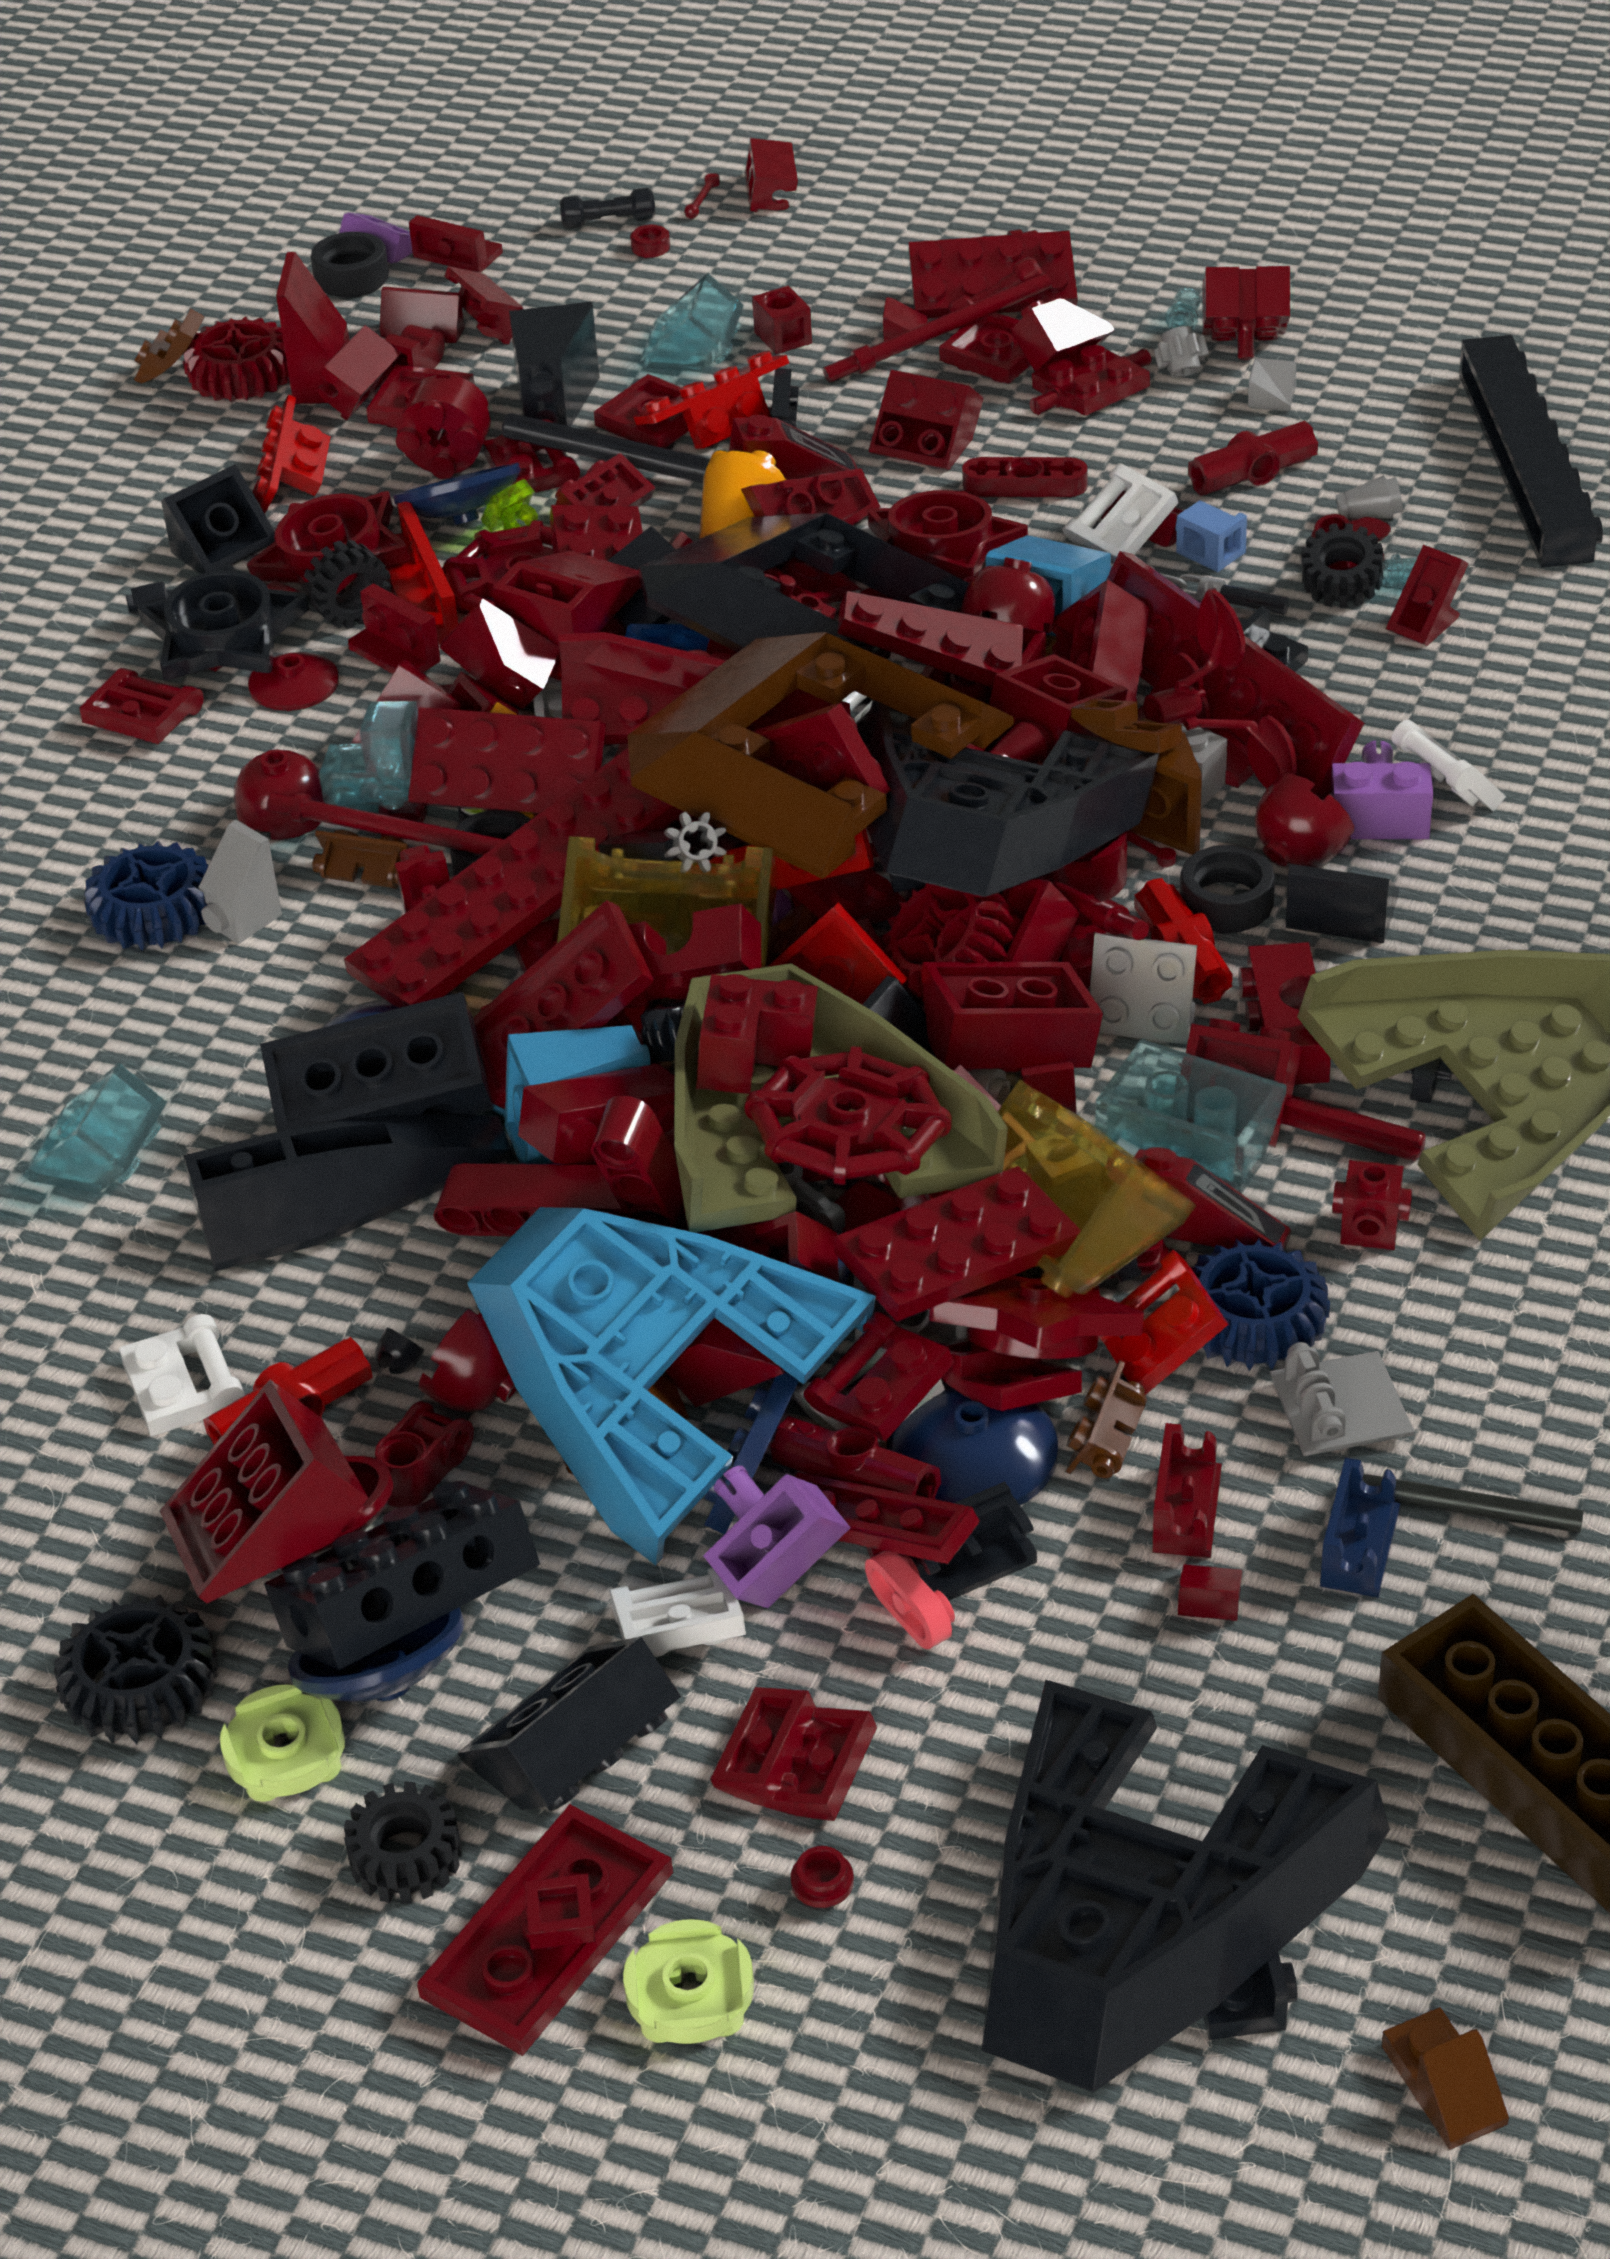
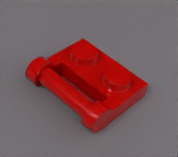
M1174 1250L1170 1251L1160 1260L1162 1266L1119 1302L1143 1312L1175 1284L1178 1285L1180 1290L1143 1321L1142 1335L1099 1336L1117 1364L1120 1361L1125 1363L1122 1373L1126 1379L1142 1385L1145 1395L1229 1325L1193 1270Z

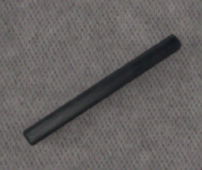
M513 413L507 414L502 424V435L508 439L608 461L621 453L637 469L702 484L703 476L710 461L709 458Z

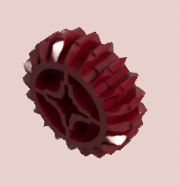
M245 316L242 320L230 318L229 321L222 323L215 321L212 327L203 326L200 333L195 334L192 342L183 353L184 372L188 377V382L191 383L192 390L200 391L202 397L212 396L214 401H220L225 398L229 399L232 403L236 399H245L247 401L250 397L254 396L263 398L265 392H276L278 386L288 383L289 374L282 330L280 327H277L276 322L270 321L265 323L263 318L249 320Z
M926 883L925 887L921 890L912 887V897L906 903L898 902L901 908L899 914L887 919L892 930L881 937L886 944L883 952L908 978L902 986L911 997L913 996L915 999L917 998L924 1002L921 973L923 962H976L986 964L1006 958L1008 956L1004 951L1003 945L1013 939L1009 927L1014 920L1007 910L1009 905L999 892L982 897Z

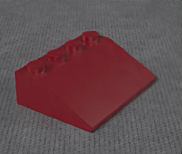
M269 1380L159 1511L197 1596L204 1602L209 1603L331 1544L341 1531H348L357 1523L363 1513L364 1503L368 1500V1496L323 1419L280 1386Z

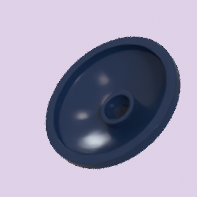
M519 462L403 491L393 495L394 503L397 505V503L410 502L416 514L425 518L453 517L454 525L479 519L478 509L489 506L499 500L517 480L521 472Z
M945 1385V1390L915 1410L887 1439V1450L939 1467L941 1485L937 1490L935 1499L955 1503L1005 1481L1011 1489L1013 1497L1019 1505H1022L1035 1497L1046 1486L1054 1473L1058 1459V1440L1055 1427L1047 1413L1037 1403L999 1411L969 1399L949 1385Z
M457 1608L340 1670L295 1651L288 1662V1672L296 1688L318 1698L348 1702H362L375 1699L381 1702L390 1701L401 1697L409 1691L411 1686L427 1677L453 1650L464 1629V1619L460 1608Z

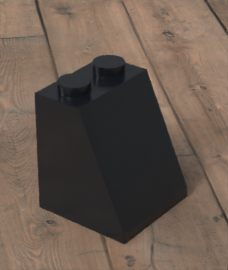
M592 301L509 311L522 415L539 420H550L553 423L571 427L600 378Z

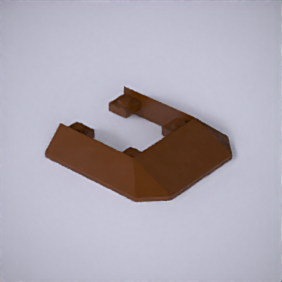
M827 632L758 638L627 735L631 783L633 787L698 819L703 813L709 812V824L717 828H725L727 833L824 879L856 853L854 837L887 811L886 794L848 776L825 792L763 762L771 756L770 740L746 729V727L797 688L833 705L842 701L853 691H856L918 719L911 724L912 741L951 759L969 744L984 749L1014 725L1013 716Z

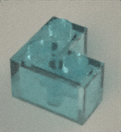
M416 701L369 702L359 731L361 743L329 744L319 772L324 803L372 813H379L381 807L388 809L389 813H417L415 807L419 805L408 802L418 719Z

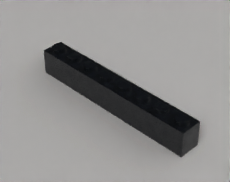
M1512 335L1462 340L1459 369L1460 380L1541 568L1594 562L1596 544H1600L1603 538L1600 517H1594L1592 513L1590 495L1588 492L1582 491L1579 471L1576 467L1572 468L1569 462L1568 447L1566 443H1561L1558 438L1557 423L1555 420H1550L1548 416L1546 399L1538 394L1535 374H1529L1525 352L1518 350Z

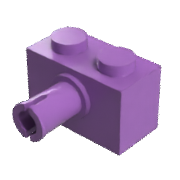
M1375 740L1363 747L1362 759L1364 762L1332 764L1330 795L1345 809L1355 826L1354 833L1350 836L1352 837L1351 839L1430 838L1433 803L1430 763H1393V749L1391 745L1381 741V754H1378Z
M736 1466L724 1473V1476L731 1484L727 1486L723 1479L719 1478L714 1485V1491L722 1497L739 1521L703 1556L736 1599L769 1608L850 1529V1526L817 1485L785 1474L764 1495L748 1475V1471L743 1466Z

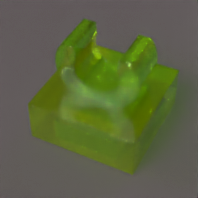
M525 479L520 480L492 496L480 520L490 532L502 526L504 530L521 527L515 519H520L526 525H530L533 520H538L536 510L528 505L535 491Z

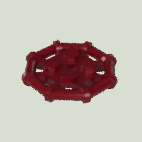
M533 520L527 526L495 532L483 529L475 533L474 540L456 557L448 558L442 567L455 595L456 610L461 614H468L482 599L495 606L494 601L486 598H494L492 587L516 562L555 554L551 527L544 526L543 521ZM543 544L550 545L552 548L545 547ZM467 578H479L468 584L466 581Z
M851 1046L850 1051L801 1059L795 1055H789L781 1059L778 1063V1070L760 1090L753 1091L747 1096L744 1107L745 1114L755 1122L765 1143L764 1152L769 1159L775 1163L787 1161L834 1178V1184L845 1185L847 1179L897 1171L903 1175H909L920 1168V1159L938 1138H942L950 1132L952 1125V1116L947 1109L941 1107L929 1085L930 1076L925 1070L919 1066L906 1068L863 1053L862 1047ZM839 1075V1077L825 1079V1076ZM789 1089H795L793 1092H787ZM904 1097L913 1100L914 1103H906ZM777 1117H791L793 1122L781 1127ZM904 1127L917 1129L909 1139L900 1133ZM805 1143H811L835 1152V1155L805 1145Z

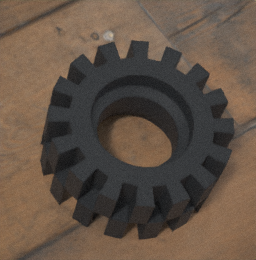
M1345 523V530H1338L1337 524L1329 525V533L1320 528L1315 531L1316 539L1311 536L1307 538L1306 547H1302L1301 551L1302 583H1304L1306 593H1312L1314 601L1318 603L1324 597V606L1332 607L1334 601H1339L1340 608H1348V601L1353 600L1355 606L1363 604V595L1370 600L1375 596V589L1380 590L1383 579V547L1381 543H1378V537L1374 533L1367 536V528L1360 526L1357 532L1353 531V524ZM1338 561H1349L1357 564L1356 567L1348 570H1334L1327 567Z
M340 540L333 542L334 551H331L326 546L320 550L324 555L321 560L314 556L310 561L315 569H306L304 577L309 582L303 583V590L308 594V602L328 622L339 628L342 624L346 628H354V620L360 625L364 624L360 591L374 583L390 592L391 585L386 580L391 579L389 571L385 569L386 566L362 543L358 545L354 540H347L345 545ZM358 573L354 585L347 592L336 596L341 582L348 576Z
M404 1782V1792H395L394 1783L383 1785L385 1796L378 1798L373 1790L364 1795L366 1808L355 1803L350 1810L352 1820L345 1821L344 1841L352 1876L356 1884L361 1882L363 1891L369 1896H372L378 1889L380 1901L391 1903L393 1894L399 1893L401 1904L412 1903L411 1892L418 1890L424 1900L433 1896L431 1885L433 1882L443 1889L450 1882L448 1871L456 1874L460 1866L458 1856H462L454 1808L450 1809L449 1800L443 1794L436 1798L435 1788L426 1784L420 1794L417 1793L415 1782ZM416 1832L426 1836V1840L421 1845L410 1851L392 1853L379 1848L386 1839L395 1834Z

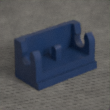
M1345 1457L1323 1541L1320 1587L1379 1598L1400 1512V1503L1395 1502L1396 1477L1391 1470L1386 1469L1382 1476L1381 1485L1370 1486L1362 1480L1364 1469L1361 1460Z

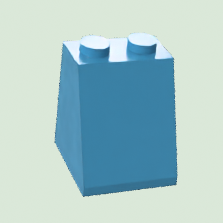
M1028 535L990 550L986 555V567L1003 566L1005 557L1032 562L1030 572L1044 577L1052 587L1055 598L1054 617L1106 581L1111 570V553ZM1052 631L1051 633L1046 632V635L1056 636Z
M632 1025L508 1034L505 1128L520 1164H560L552 1162L518 1136L523 1087L650 1065L648 1047L646 1044H640Z

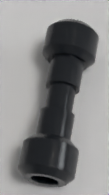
M648 187L633 189L629 196L614 197L612 200L599 201V199L582 201L576 195L562 197L559 201L562 226L566 229L579 228L587 220L601 219V217L616 215V217L632 215L637 221L649 220L655 216L653 191Z

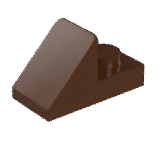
M1439 2007L1383 2031L1382 2048L1449 2150L1508 2125L1509 2116L1483 2037L1477 2029L1459 2035L1442 2008Z

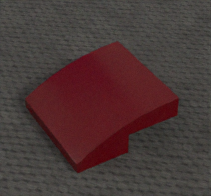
M968 1338L941 1343V1345L949 1348L955 1362L941 1379L959 1393L973 1401L984 1404L986 1407L1004 1411L1082 1393V1370L1043 1362L1042 1359L1017 1357L993 1352L973 1344Z
M755 1687L710 1780L714 1788L752 1804L791 1815L835 1821L877 1730V1725L870 1711L816 1707L807 1690Z

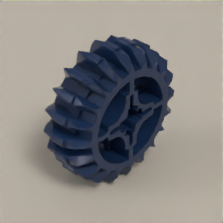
M157 841L153 846L145 847L139 842L138 848L132 850L120 848V855L116 857L104 856V865L92 867V876L85 880V909L87 916H90L91 925L95 928L96 934L104 935L107 943L120 942L123 949H128L135 944L142 951L149 945H159L163 949L164 943L170 941L181 944L182 937L185 934L198 935V927L206 925L201 911L207 906V903L205 902L204 893L199 890V885L209 866L205 857L197 856L194 848L182 850L178 842L166 847L162 846L160 841Z
M1259 1238L1254 1245L1244 1246L1236 1239L1231 1249L1215 1245L1211 1256L1198 1255L1197 1263L1194 1267H1190L1229 1324L1203 1346L1207 1359L1221 1355L1226 1367L1238 1361L1245 1363L1249 1372L1254 1364L1264 1363L1273 1370L1277 1360H1286L1288 1356L1287 1351L1292 1345L1303 1342L1312 1347L1315 1341L1322 1340V1334L1326 1330V1318H1329L1330 1313L1328 1287L1325 1277L1320 1276L1317 1271L1316 1262H1304L1301 1250L1286 1253L1281 1242L1273 1247H1267L1262 1245Z

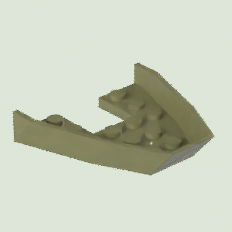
M1507 949L1356 959L1315 973L1310 977L1297 1018L1356 1090L1441 1058L1495 1122L1423 1150L1417 1164L1479 1241L1610 1119V954Z
M793 964L716 974L723 976L740 974L750 979L778 982L794 980L802 984L818 986L811 1057L850 1051L851 1046L862 1047L863 1053L906 1068L919 1066L929 1074V1085L941 1107L947 1109L952 1116L951 1130L946 1136L938 1138L920 1159L921 1164L917 1171L909 1175H903L899 1171L884 1173L899 1198L959 1189L1003 1172L1008 1127L988 1097L880 1015ZM711 975L691 979L675 1041L674 1147L688 1230L694 1233L774 1220L775 1218L795 1212L797 1199L777 1163L765 1155V1143L755 1122L745 1114V1101L749 1094L696 1089L700 1032ZM755 1063L751 1092L760 1090L778 1070V1066ZM839 1075L825 1076V1079L839 1077ZM789 1089L787 1092H793L795 1089ZM904 1097L906 1103H914L913 1100ZM777 1117L781 1127L793 1122L791 1117ZM904 1127L900 1133L909 1139L917 1129Z

